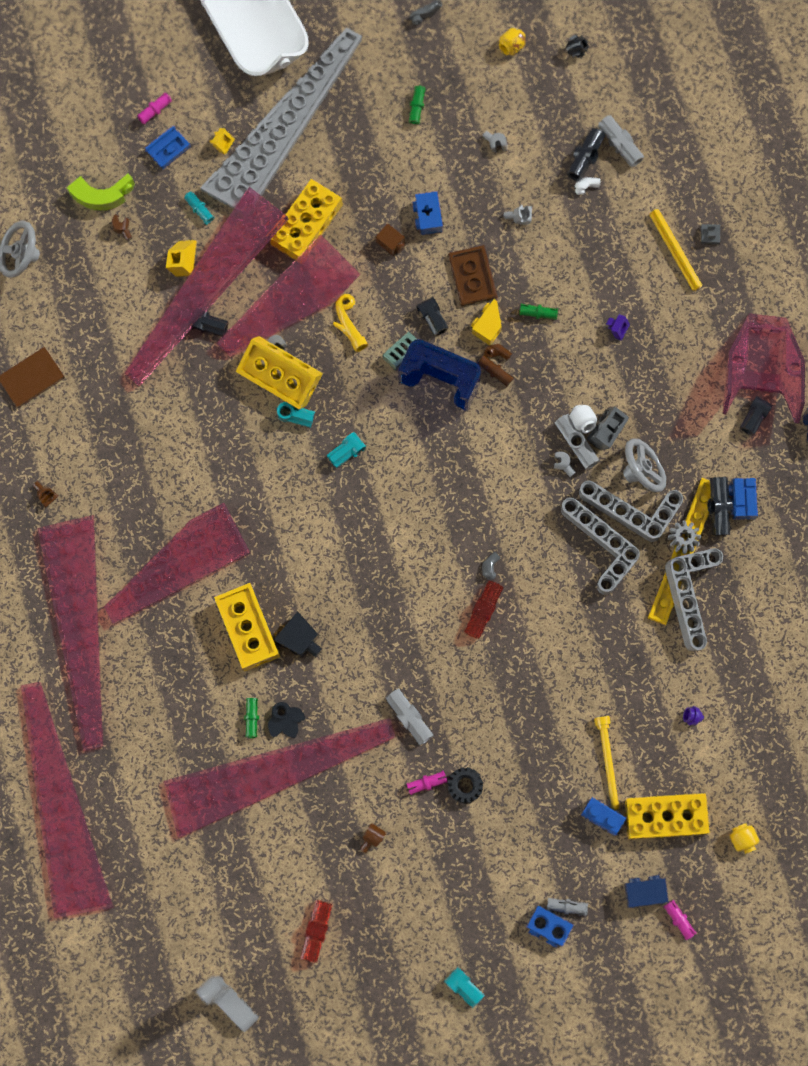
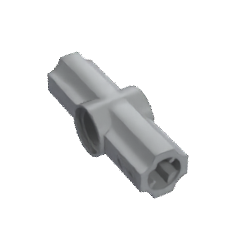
M611 115L606 116L598 123L599 129L608 138L610 146L616 149L615 152L617 154L620 153L631 168L638 165L644 159L643 154L634 145L629 132L625 129L622 130Z
M569 414L560 417L555 424L584 468L588 470L597 465L600 461L582 433L575 429ZM575 438L582 439V443L579 446L573 445Z
M399 688L385 698L396 712L399 721L403 723L406 730L410 731L420 746L433 737L432 732L423 722L420 713L413 704L409 703Z

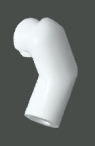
M583 178L575 184V193L583 195L587 187L599 188L600 179Z

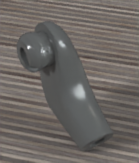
M434 0L430 4L411 13L410 20L413 24L419 25L423 19L434 16L443 6L441 0Z

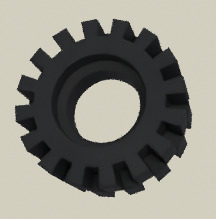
M470 767L456 769L448 780L449 794L459 803L467 804L474 802L479 798L483 790L481 775ZM462 778H469L473 782V789L468 793H463L458 789V782Z

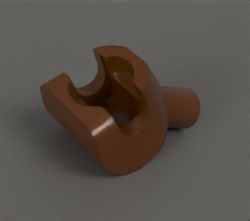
M114 214L112 218L113 231L117 234H123L126 241L131 240L133 237L128 230L129 219L125 217L123 222H119V215Z
M38 481L33 484L37 491V497L45 508L59 496L49 487H43Z
M371 823L362 838L365 842L360 850L367 853L371 846L376 848L384 839L386 832Z

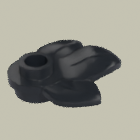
M278 702L272 708V718L268 722V729L273 738L281 732L288 737L296 738L298 734L297 722H301L306 718L301 709L290 707L285 702ZM281 708L285 709V714L282 716L278 714V710Z

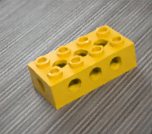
M310 179L269 237L271 245L302 264L343 206L342 197ZM304 220H310L308 223H303ZM296 234L300 235V236L297 237V238H293V237H292L293 235H296Z
M260 336L251 339L235 371L299 410L307 406L323 375L320 371Z
M250 583L214 597L244 672L280 658ZM244 606L245 610L242 613H236V608ZM245 624H252V628L249 631H243ZM253 641L259 642V646L256 649L250 648V644Z
M706 793L625 799L628 840L707 835L710 833ZM683 810L691 813L689 821L682 817ZM664 811L671 814L670 822L663 820L662 814ZM643 813H649L651 815V823H646L643 821Z

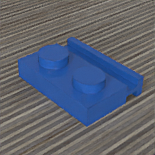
M172 126L149 144L145 150L164 169L187 151L191 145Z

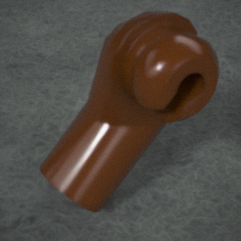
M500 344L489 345L484 350L486 357L501 356L507 361L513 354Z

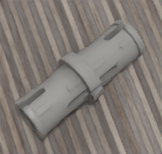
M548 898L547 910L564 912L566 915L571 913L587 916L588 903L570 901V899Z

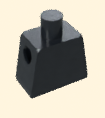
M298 611L274 639L275 643L300 657H303L308 651L316 658L323 650V648L315 643L319 638L318 633Z

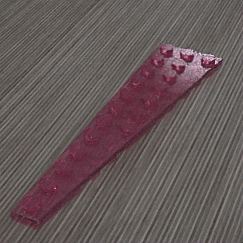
M94 515L37 528L84 752L104 747Z

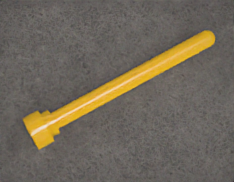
M610 716L594 718V721L601 735L611 808L617 811L619 809L608 735L609 724H611Z

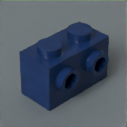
M660 875L648 876L647 881H640V878L628 879L629 883L624 884L627 908L669 902L666 879H660Z

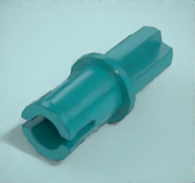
M192 191L185 194L184 199L193 209V213H197L206 225L214 220L215 217L205 207V203L201 202Z

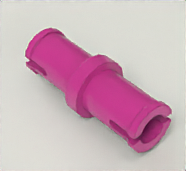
M164 92L163 95L154 102L151 101L148 104L149 106L137 115L141 123L146 124L152 117L159 115L161 110L172 102V99Z
M444 770L430 776L424 775L422 779L407 783L408 789L416 786V788L409 790L410 795L426 789L429 791L432 790V787L448 783L447 778L444 777Z
M674 899L663 906L672 918L673 925H677L686 940L696 934V931L687 921L686 914L681 912Z

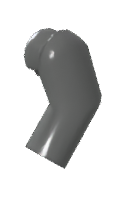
M493 552L482 564V574L489 581L496 578L494 564L500 559L496 552Z

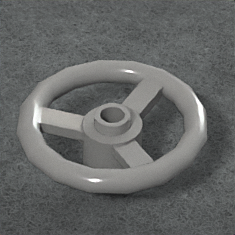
M22 220L14 223L2 238L0 244V271L8 278L19 276L30 263H35L39 258L40 252L35 247V230L29 222ZM24 228L21 240L9 246V241L14 233ZM6 253L11 254L16 259L14 270L10 271L6 267Z
M630 439L625 445V455L629 465L623 470L624 477L629 483L639 481L652 492H662L666 487V474L658 461L657 455L642 440ZM633 446H637V460L634 459ZM645 453L656 462L658 474L652 471V463L649 459H645ZM646 477H650L652 480L658 483V485L653 484Z

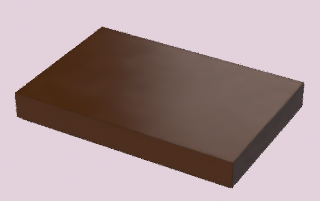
M484 245L448 253L461 307L498 298Z
M45 347L0 375V383L17 408L25 405L65 379V376Z

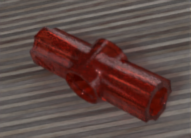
M488 581L481 598H478L473 608L472 616L464 633L478 640L480 639L487 622L490 621L496 609L495 605L504 589L503 586L494 581Z
M319 900L315 901L312 917L306 928V939L300 959L318 962L322 943H324L326 938L327 924L333 904Z

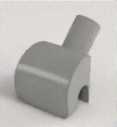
M488 131L483 134V138L490 142L492 152H497V146H502L503 151H507L508 145L504 134L495 133L492 135Z
M521 205L514 209V211L504 212V219H514L516 224L529 225L532 219V206L523 207Z
M273 335L268 339L275 346L280 345L284 349L288 347L279 335Z
M555 452V458L560 459L561 463H555L554 469L564 470L569 477L573 476L576 472L569 465V455L565 452Z

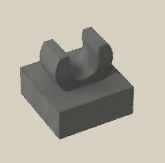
M701 224V244H720V225Z

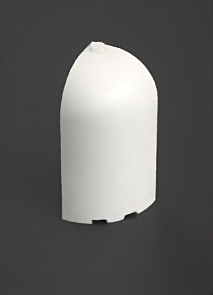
M200 0L234 61L247 74L257 76L276 72L296 61L307 50V33L289 0Z

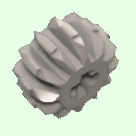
M683 521L681 526L677 522L674 525L675 528H670L669 532L671 535H668V539L674 540L670 543V547L676 545V552L682 548L683 554H686L687 548L690 552H693L694 546H699L700 543L697 540L701 539V535L696 534L699 528L692 529L694 523L691 522L687 526L686 521ZM682 534H685V537L689 538L686 541H684V538L681 536Z

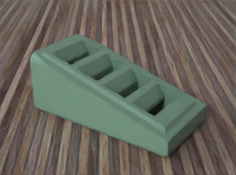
M407 332L382 355L383 359L397 371L419 349L422 343L410 332ZM406 340H411L415 346L412 347ZM404 344L410 350L407 352L401 345ZM399 349L404 355L401 356L396 350ZM394 354L399 360L396 361L391 355Z

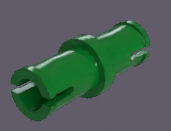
M414 86L413 99L410 102L411 111L408 122L411 124H420L426 91L423 86Z
M521 303L519 315L536 317V319L557 320L558 308L542 307L541 304L534 306Z
M246 698V715L244 716L246 721L245 738H258V698Z

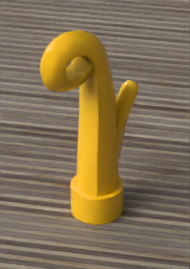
M343 294L336 301V312L341 324L333 322V326L348 337L355 352H360L368 347V343L345 312V310L354 306V297L350 294ZM345 300H349V301H350V302H349L348 304H346V305L343 304V301H345Z

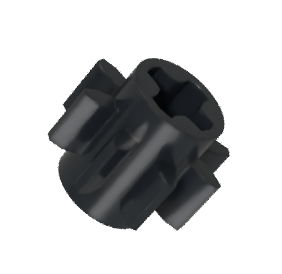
M577 34L569 37L570 41H567L566 44L567 53L573 58L577 57L579 59L584 57L585 52H588L589 48L586 38L578 37Z

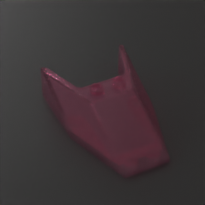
M749 313L728 354L722 414H727L740 389L775 392L784 396L794 422L799 424L805 405V359L787 318Z

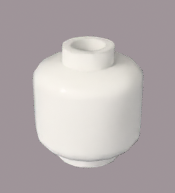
M577 405L572 409L569 416L576 430H579L581 433H589L596 427L597 417L590 406Z

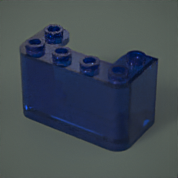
M417 339L412 341L398 369L399 383L408 387H415L421 381L423 374L429 375L457 387L458 389L454 395V404L459 409L468 412L480 386L481 368L479 364L424 340Z

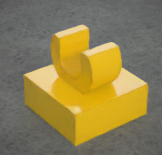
M219 128L214 133L215 137L209 142L220 153L226 155L235 139L226 129Z

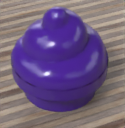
M691 706L685 709L683 720L688 725L695 726L704 720V716L698 707Z

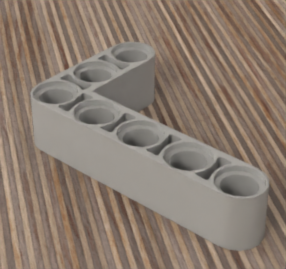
M592 481L583 482L579 490L582 500L650 542L658 541L683 502V496L679 491H669L653 517L650 518ZM589 487L593 490V494L587 495L583 492V489ZM669 497H676L678 504H671ZM607 498L609 500V504L602 505L599 499ZM623 508L626 514L618 515L616 509ZM659 513H666L668 515V519H660ZM639 518L642 524L636 526L633 524L632 519ZM655 528L658 531V535L652 536L648 530Z
M566 498L561 506L563 516L616 557L597 583L599 593L608 595L613 592L636 564L640 555L639 550L574 498ZM571 504L575 507V510L568 512L565 506ZM582 516H587L590 519V522L588 524H583L580 521V518ZM602 528L605 534L598 536L595 533V529ZM617 540L620 543V547H612L610 541ZM632 552L635 555V559H627L625 553ZM619 566L623 569V573L617 575L614 573L613 568ZM608 581L611 584V588L604 589L601 586V582Z
M716 548L679 556L669 560L665 565L683 641L689 651L702 650L707 644L690 573L721 564L723 554ZM710 553L715 557L714 563L709 560ZM692 558H695L697 561L696 567L691 564ZM674 562L679 565L678 572L673 569ZM678 581L683 582V590L678 588ZM683 600L688 601V609L683 607ZM689 618L694 622L693 628L688 626L687 621ZM694 637L699 641L698 647L693 645L692 640Z
M210 976L196 990V993L208 1005L216 1003L243 1032H246L259 1019V1016L251 1011L246 1002L237 996L238 994L223 981L224 979L221 976Z

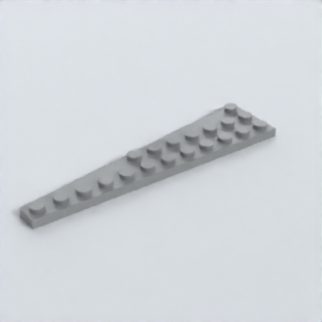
M346 28L330 45L329 49L321 55V58L315 65L308 69L304 77L296 82L293 89L285 94L257 125L256 129L247 136L248 138L235 149L230 158L223 162L217 172L215 171L200 187L201 191L248 217L362 41V36Z

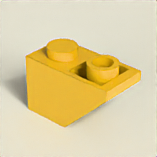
M196 240L178 241L168 250L166 268L174 276H193Z
M493 299L491 304L487 303L482 310V316L480 318L477 317L471 325L473 327L472 334L488 345L494 342L502 327L498 304L495 299Z

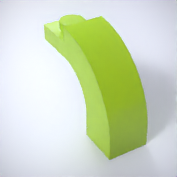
M126 174L110 188L95 189L80 176L67 187V190L79 204L86 208L99 211L110 210L126 202L123 194H129L133 190L135 183L133 178Z

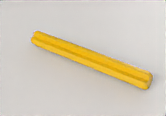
M653 210L650 212V217L693 291L702 287L700 280L660 210Z

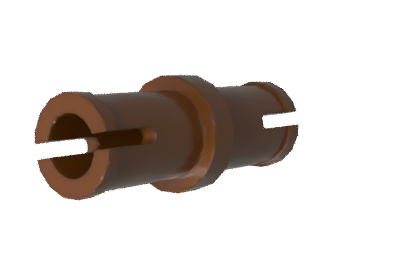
M485 355L477 364L486 370L490 377H495L506 387L514 379V377L501 368L500 364L496 365Z

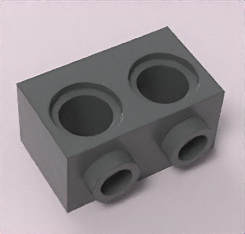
M615 406L605 409L596 423V427L591 431L586 440L600 451L611 448L629 417Z

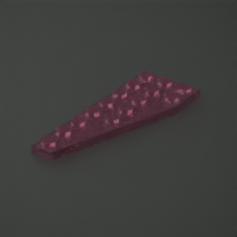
M319 235L218 340L217 344L229 356H232L246 349L251 339L257 336L265 339L335 302L361 274L322 235Z
M225 503L189 520L185 527L130 580L123 590H120L104 606L114 625L251 554Z

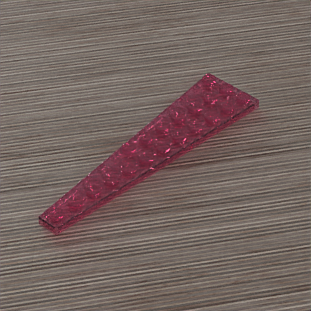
M248 187L124 374L140 387L193 327L192 325L206 313L289 218L256 191Z
M36 682L21 685L54 918L114 908L42 683Z
M391 718L165 780L164 785L178 838L395 738Z

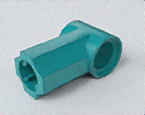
M283 402L277 407V415L281 421L311 428L315 411L304 408L299 410L288 402ZM284 408H288L291 411L288 416H282L280 412Z
M353 432L342 441V444L327 454V457L337 469L350 458L357 457V453L361 450L363 452L367 446Z
M458 966L444 980L472 1008L485 996Z

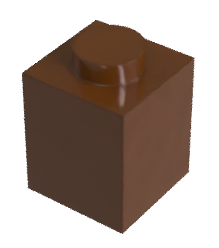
M387 223L377 234L376 243L394 256L396 252L400 253L404 249L405 237Z

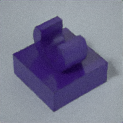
M619 314L616 320L609 318L606 323L614 337L622 341L630 325L626 316Z

